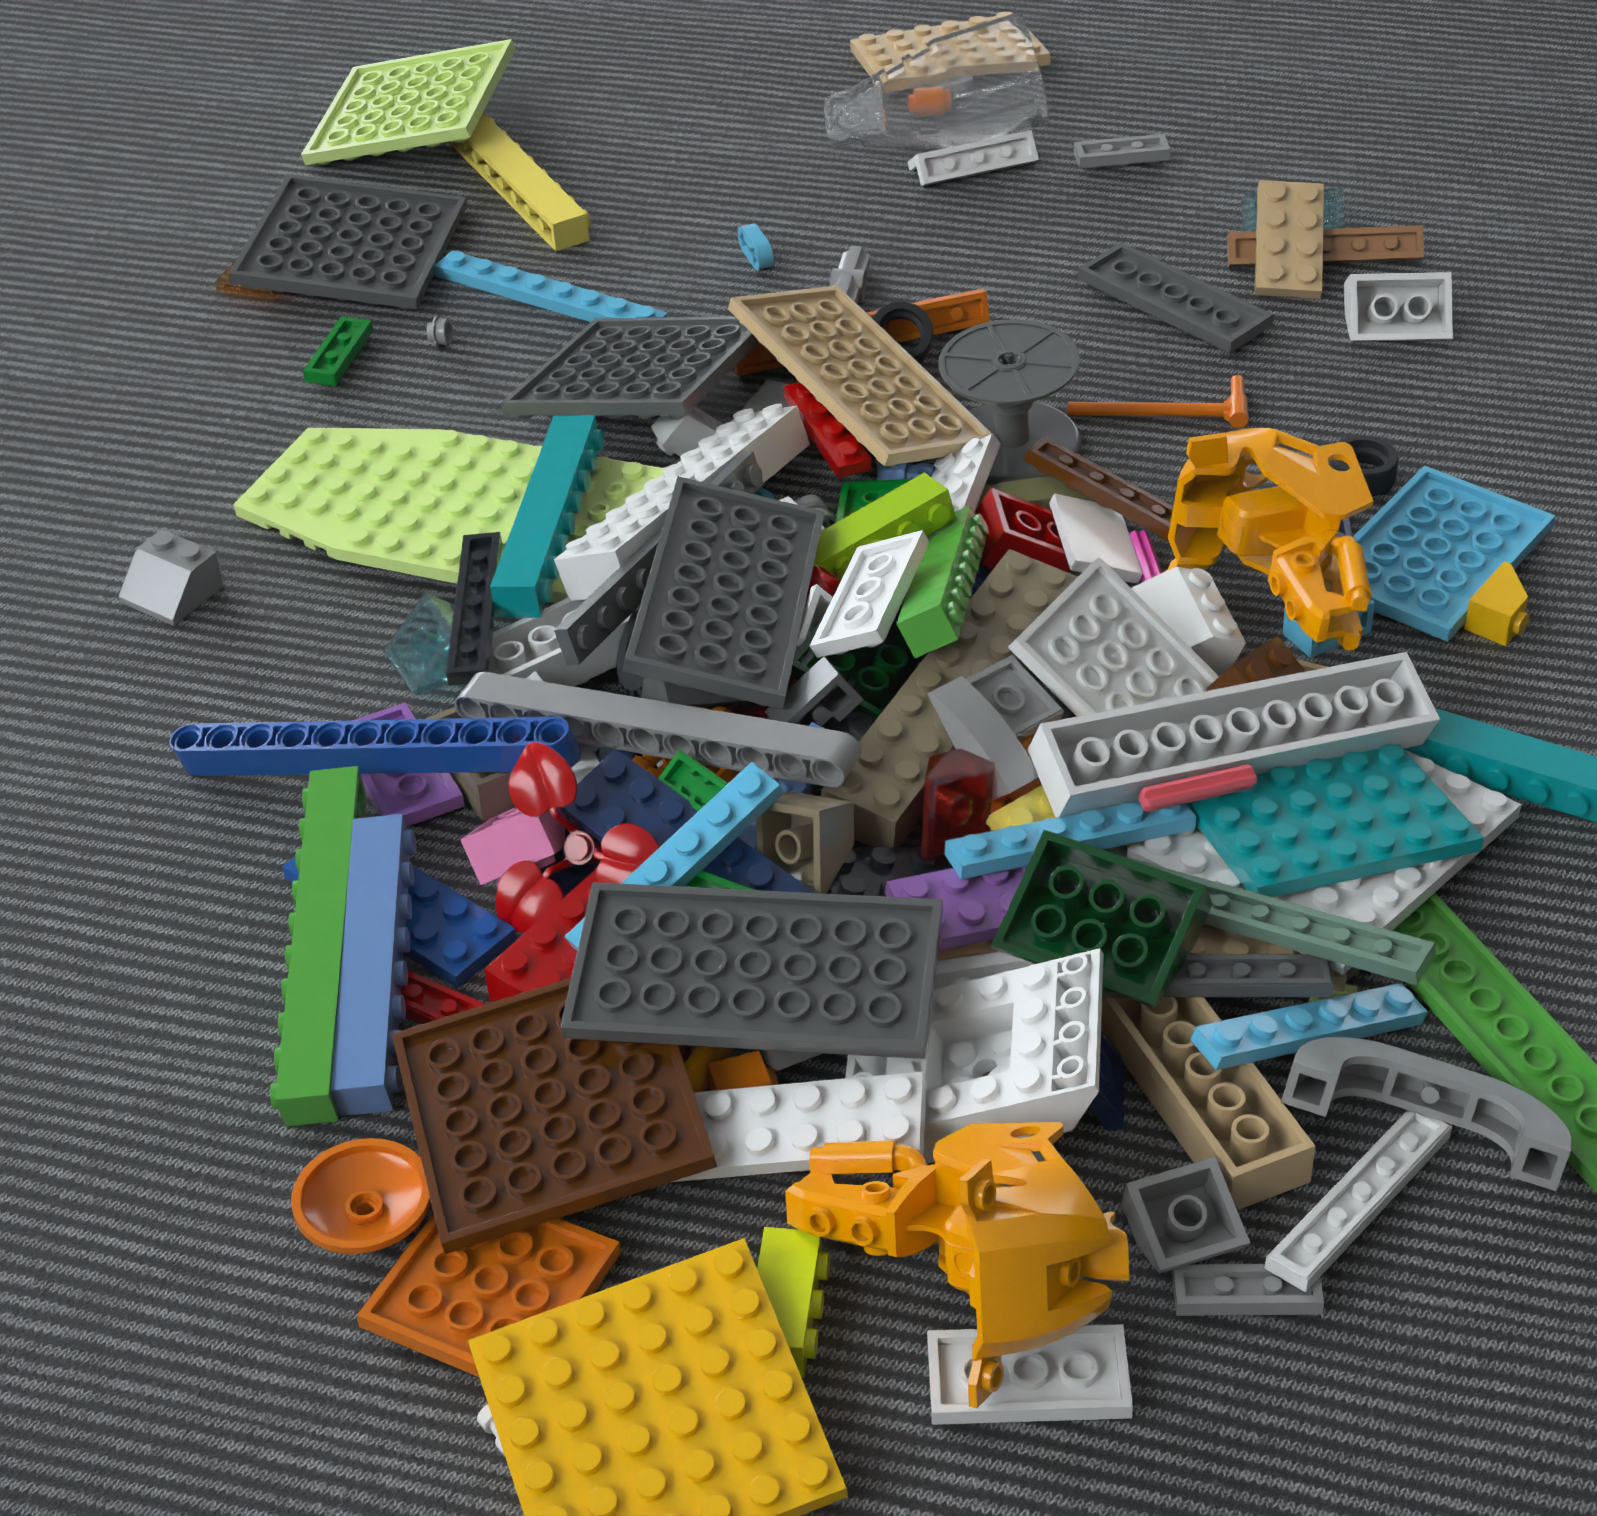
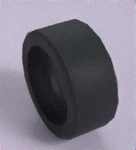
M906 301L891 302L876 312L872 319L882 328L887 322L894 319L908 320L920 330L919 344L914 349L908 351V353L920 364L928 355L933 338L932 322L927 313L916 304Z
M1366 435L1350 436L1338 441L1346 442L1352 446L1358 463L1372 464L1378 467L1375 469H1361L1371 496L1386 493L1394 486L1399 456L1397 450L1389 442L1378 437ZM1329 461L1330 467L1337 471H1347L1350 469L1344 461Z

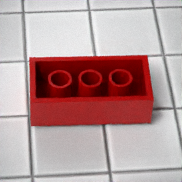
M597 868L484 969L490 1003L572 977L577 951L569 944L565 935L585 918L592 882L599 883L596 877Z

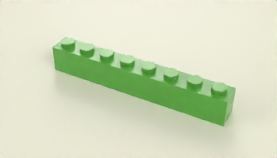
M971 505L956 511L955 521L927 536L930 543L907 591L897 621V626L914 658L959 639L976 574L979 570V563L987 538L986 535L989 534L984 518L980 513L975 515Z

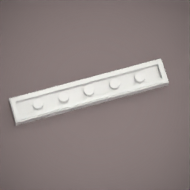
M1407 1110L1267 1255L1264 1269L1306 1292L1450 1138L1452 1126L1443 1121Z

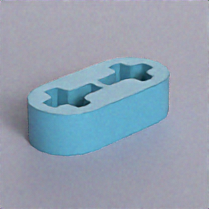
M755 223L738 227V240L741 250L754 269L760 270L772 267L774 264L773 251L768 239Z

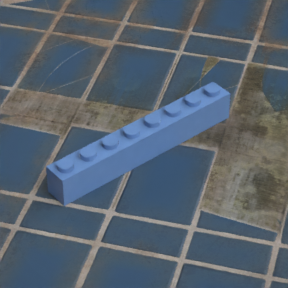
M403 814L353 819L331 1078V1093L340 1116L393 1111L394 1095L397 1092H401V1072L399 1066H396L397 1054L392 1034L401 1031L399 1030V1021H405L406 1005L404 996L401 995V987L408 985V969L403 956L404 953L410 952V935L405 925L406 919H412V901L408 894V887L414 886V869L410 861V855L416 854L414 830H407Z

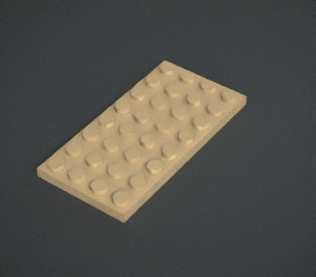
M838 285L731 297L728 310L884 466L945 457L950 452L955 455L970 440L974 438H979L980 440L992 434Z

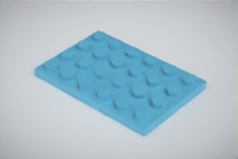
M1424 465L1353 536L1357 543L1363 547L1371 588V600L1375 602L1374 612L1448 642L1466 621L1469 599L1504 561L1512 564L1515 569L1554 527L1556 515Z

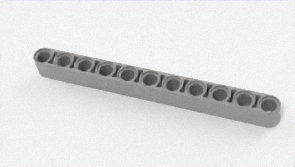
M490 672L476 673L454 702L455 709L462 718L562 717L567 721L578 743L612 749L616 748L618 750L672 759L680 749L702 765L742 771L753 762L770 777L826 787L841 786L862 754L859 742L848 733Z

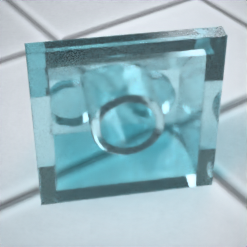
M426 592L383 651L411 692L416 695L448 685L446 668L454 605Z

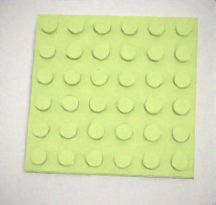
M512 39L353 67L301 154L305 165L316 163L318 165H326L334 160L344 159L345 161H351L364 155L380 156L388 151L399 150L400 152H405L419 146L435 147L443 142L454 141L455 143L466 141L471 137L515 51Z

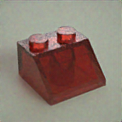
M961 748L929 756L925 775L921 857L928 859L945 854L946 840L990 832V827L986 824V821L992 809L994 762Z

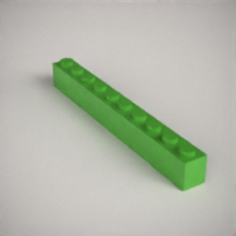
M358 766L310 771L308 788H303L302 802L306 813L305 818H300L299 820L302 849H297L295 855L299 878L292 883V895L296 907L295 912H290L289 930L292 944L286 945L285 960L289 973L288 978H283L281 984L285 1010L278 1014V1030L282 1039L281 1047H276L274 1050V1064L278 1073L277 1082L271 1083L270 1087L272 1107L274 1110L279 1109L286 1127L339 1121V1111L331 1093V1078L353 819L365 818L367 792Z

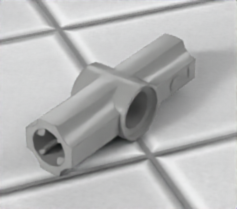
M851 246L848 251L843 252L839 267L833 268L831 272L830 286L838 285L856 304L859 299L865 298L870 254L866 253L861 246Z

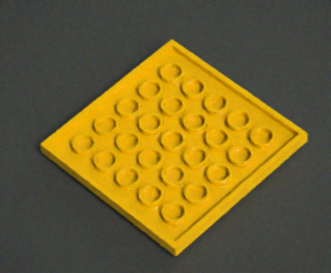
M745 1238L468 1340L524 1516H801L848 1497L847 1488Z

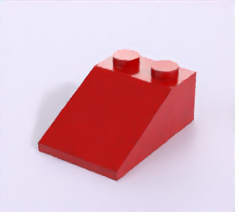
M990 488L974 512L975 515L979 513L982 515L989 534L986 535L987 538L982 552V565L993 571L1010 549L1065 572H1076L1070 570L1051 509Z

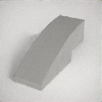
M963 676L927 694L965 768L972 764L975 765L992 800L1007 795L1038 778L1032 760L1012 729L986 698Z

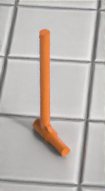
M1235 375L1231 378V396L1224 403L1068 402L1067 407L1068 416L1224 417L1235 428L1245 427L1249 421L1248 398L1245 395L1244 378L1241 375Z

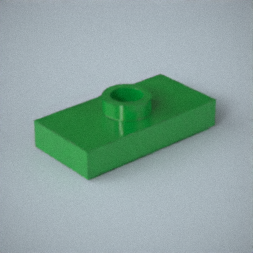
M680 749L658 778L687 799L697 811L703 808L728 784Z

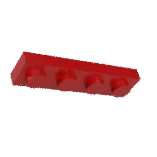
M797 382L784 386V398L790 406L797 405L805 430L838 479L871 470V458L861 443L856 440L855 436L842 423L836 420L835 416L822 403L816 400V397L803 384Z

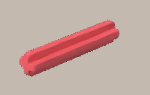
M1246 764L1147 786L1138 793V799L1142 809L1150 812L1251 789L1257 783V776L1254 768Z

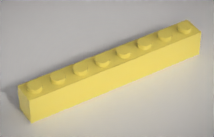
M483 112L469 139L460 143L450 141L451 145L555 251L589 241L588 228L591 227V220L588 212L582 209L571 195L569 196L562 190L559 183L554 182L548 176L545 169H541L534 162L533 158L530 155L528 156L521 149L520 145L508 136L505 130L497 126L492 117H488Z

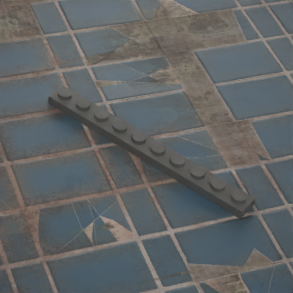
M754 451L741 452L708 484L750 494L756 493L764 483L762 470L757 464ZM662 528L554 629L566 665H580L640 606Z

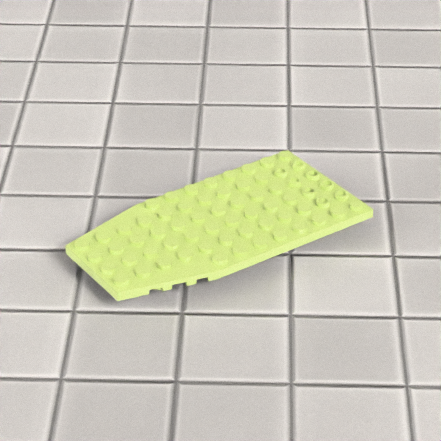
M307 428L233 505L236 516L265 529L277 528L281 536L290 540L293 537L304 540L306 547L315 551L318 548H323L327 551L329 557L336 560L457 584L463 535L500 532L503 553L542 446L442 429ZM603 456L597 457L596 470L591 471L589 491L584 492L582 497V511L577 513L575 517L574 534L569 535L567 542L569 543L585 536L588 527L603 522L606 519V513L626 504L625 499L644 490L646 482L662 476L664 468L643 465L638 462L614 460ZM560 575L558 579H554L552 584V598L550 601L552 603H558L568 598Z

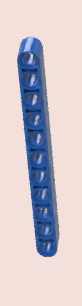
M562 717L199 723L179 727L173 732L169 741L171 749L186 772L194 776L310 774V771L352 766H358L361 774L512 772L526 745L531 742H538L551 747L568 762L571 768L581 758V749L567 721Z

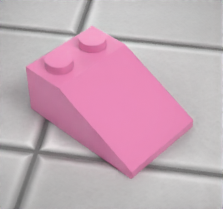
M515 807L490 818L461 838L460 841L480 885L494 880L496 886H498L503 874L515 863L530 860L536 863L539 868H543L555 862L554 854L563 848L565 827L556 821L549 811L543 816L531 817ZM557 807L559 813L566 818V816L563 813H561L559 807Z

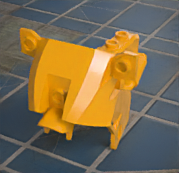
M1248 428L1189 438L1186 451L1189 459L1178 478L1168 534V541L1175 559L1172 560L1166 571L1176 566L1206 570L1207 565H1213L1218 562L1223 546L1226 545L1232 553L1239 557L1243 564L1269 575L1267 581L1270 584L1271 591L1275 596L1280 595L1283 599L1288 618L1291 621L1296 620L1303 632L1316 643L1336 638L1337 642L1345 650L1352 651L1356 649L1363 632L1357 611H1367L1368 603H1370L1371 588L1363 547L1357 543L1354 537H1338L1341 520L1348 519L1373 506V499L1352 446L1346 442L1318 446L1271 428ZM1278 443L1313 455V459L1280 447ZM1331 460H1341L1347 463L1350 469L1347 471H1337L1330 467L1328 462ZM1256 462L1262 474H1250L1245 470L1249 464ZM1268 479L1278 485L1277 487L1255 490L1268 481Z
M1060 1122L971 1123L944 1137L935 1144L933 1150L935 1164L928 1165L923 1155L917 1149L908 1145L898 1144L896 1140L825 1143L823 1147H812L810 1150V1174L801 1181L795 1182L785 1191L787 1223L810 1235L863 1246L864 1251L870 1255L880 1256L888 1254V1256L905 1257L918 1253L939 1241L938 1266L947 1274V1281L954 1288L965 1291L970 1295V1305L976 1309L977 1338L972 1345L973 1362L968 1381L969 1407L978 1408L993 1392L1000 1388L1004 1374V1368L1001 1363L1002 1355L1044 1347L1077 1331L1109 1308L1112 1290L1105 1284L1083 1280L1084 1277L1107 1281H1129L1128 1239L1124 1231L1112 1224L1115 1220V1212L1102 1213L1086 1186L1052 1145L1064 1133L1063 1124ZM1034 1134V1136L1027 1138H1016L1022 1135ZM1040 1151L1046 1161L1038 1162L1032 1152ZM901 1171L893 1174V1188L887 1183L880 1181L868 1182L863 1185L834 1184L831 1175ZM1000 1184L1012 1185V1187H1006Z

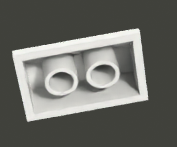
M1451 272L1350 274L1344 282L1345 319L1350 342L1453 339Z
M1176 566L1131 588L1218 676H1221L1235 663L1246 642L1224 599L1220 595L1212 576L1208 572L1200 568L1188 569Z

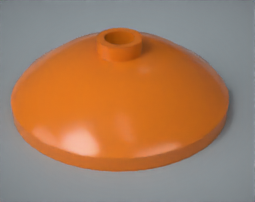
M375 1138L344 1142L319 1154L302 1170L294 1184L291 1196L294 1219L301 1233L315 1245L343 1254L374 1252L401 1241L419 1226L431 1205L421 1157L400 1143Z

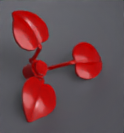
M531 742L526 745L511 772L509 779L511 800L518 810L531 817H540L549 811L556 821L570 831V834L566 837L563 844V852L566 857L563 861L548 867L542 873L536 863L530 860H523L509 867L500 879L496 893L497 915L499 919L513 926L516 933L526 932L564 898L559 884L552 879H548L554 873L572 867L573 864L587 865L600 861L596 871L598 882L621 884L660 848L655 838L641 826L627 823L617 825L610 829L604 835L602 842H600L587 831H581L579 825L573 824L561 815L557 807L569 806L576 799L578 788L575 773L568 762L557 751L538 742Z

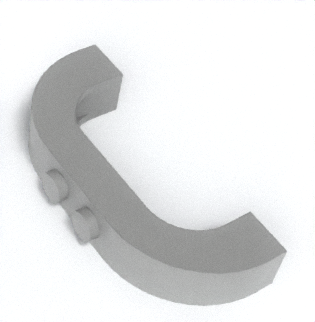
M1327 1037L1312 1040L1302 1045L1295 1055L1281 1103L1326 1117L1330 1103L1334 1099L1344 1096H1359L1378 1100L1474 1131L1491 1139L1507 1152L1511 1159L1510 1177L1553 1191H1557L1571 1152V1135L1564 1122L1550 1108L1526 1092L1474 1071L1395 1046L1366 1039Z

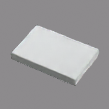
M1054 493L1049 504L1070 570L1082 573L1093 561L1100 557L1123 581L1138 584L1143 573L1123 515L1110 508L1102 507L1097 502Z

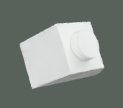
M694 406L689 411V414L682 418L671 419L668 415H660L651 428L658 439L656 444L662 451L670 456L674 453L681 456L699 447L698 442L717 433L716 428L723 423Z

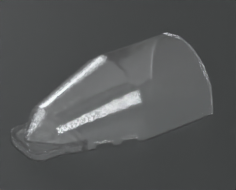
M1021 11L934 38L926 43V49L912 57L910 54L905 55L901 58L902 63L886 72L883 68L852 88L832 94L824 103L826 132L831 142L836 146H846L857 142L866 148L938 150L1036 129L1048 125L1049 121L1043 78L1032 39Z

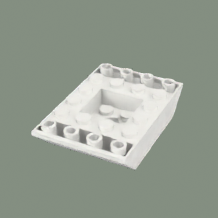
M1099 948L935 989L933 991L925 1059L848 1055L845 1078L923 1071L927 1081L924 1158L927 1164L935 1162L933 1150L939 1140L971 1123L1060 1122L1063 1124L1064 1133L1073 1131L1099 1092L1103 952ZM991 1071L988 1076H983L985 1073ZM1034 1134L1022 1135L1016 1138H1027L1034 1136Z

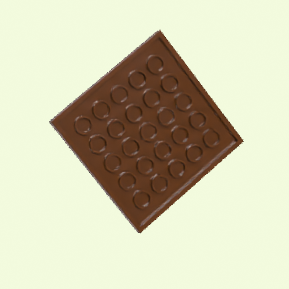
M571 978L393 1033L392 1037L435 1221L445 1254L717 1167L678 1045L563 1038L560 1027Z

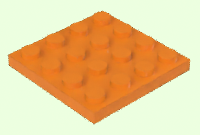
M433 1213L357 1314L358 1324L360 1328L479 1377L468 1340L594 1294L620 1256V1243L614 1239L557 1218L445 1254Z

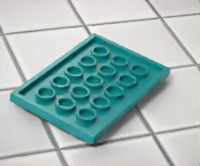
M1386 744L1378 749L1364 752H1348L1344 756L1326 760L1313 759L1307 764L1289 768L1282 766L1274 767L1270 772L1256 774L1257 783L1251 789L1186 803L1196 815V826L1246 890L1268 897L1281 896L1480 852L1484 842V837L1400 744Z

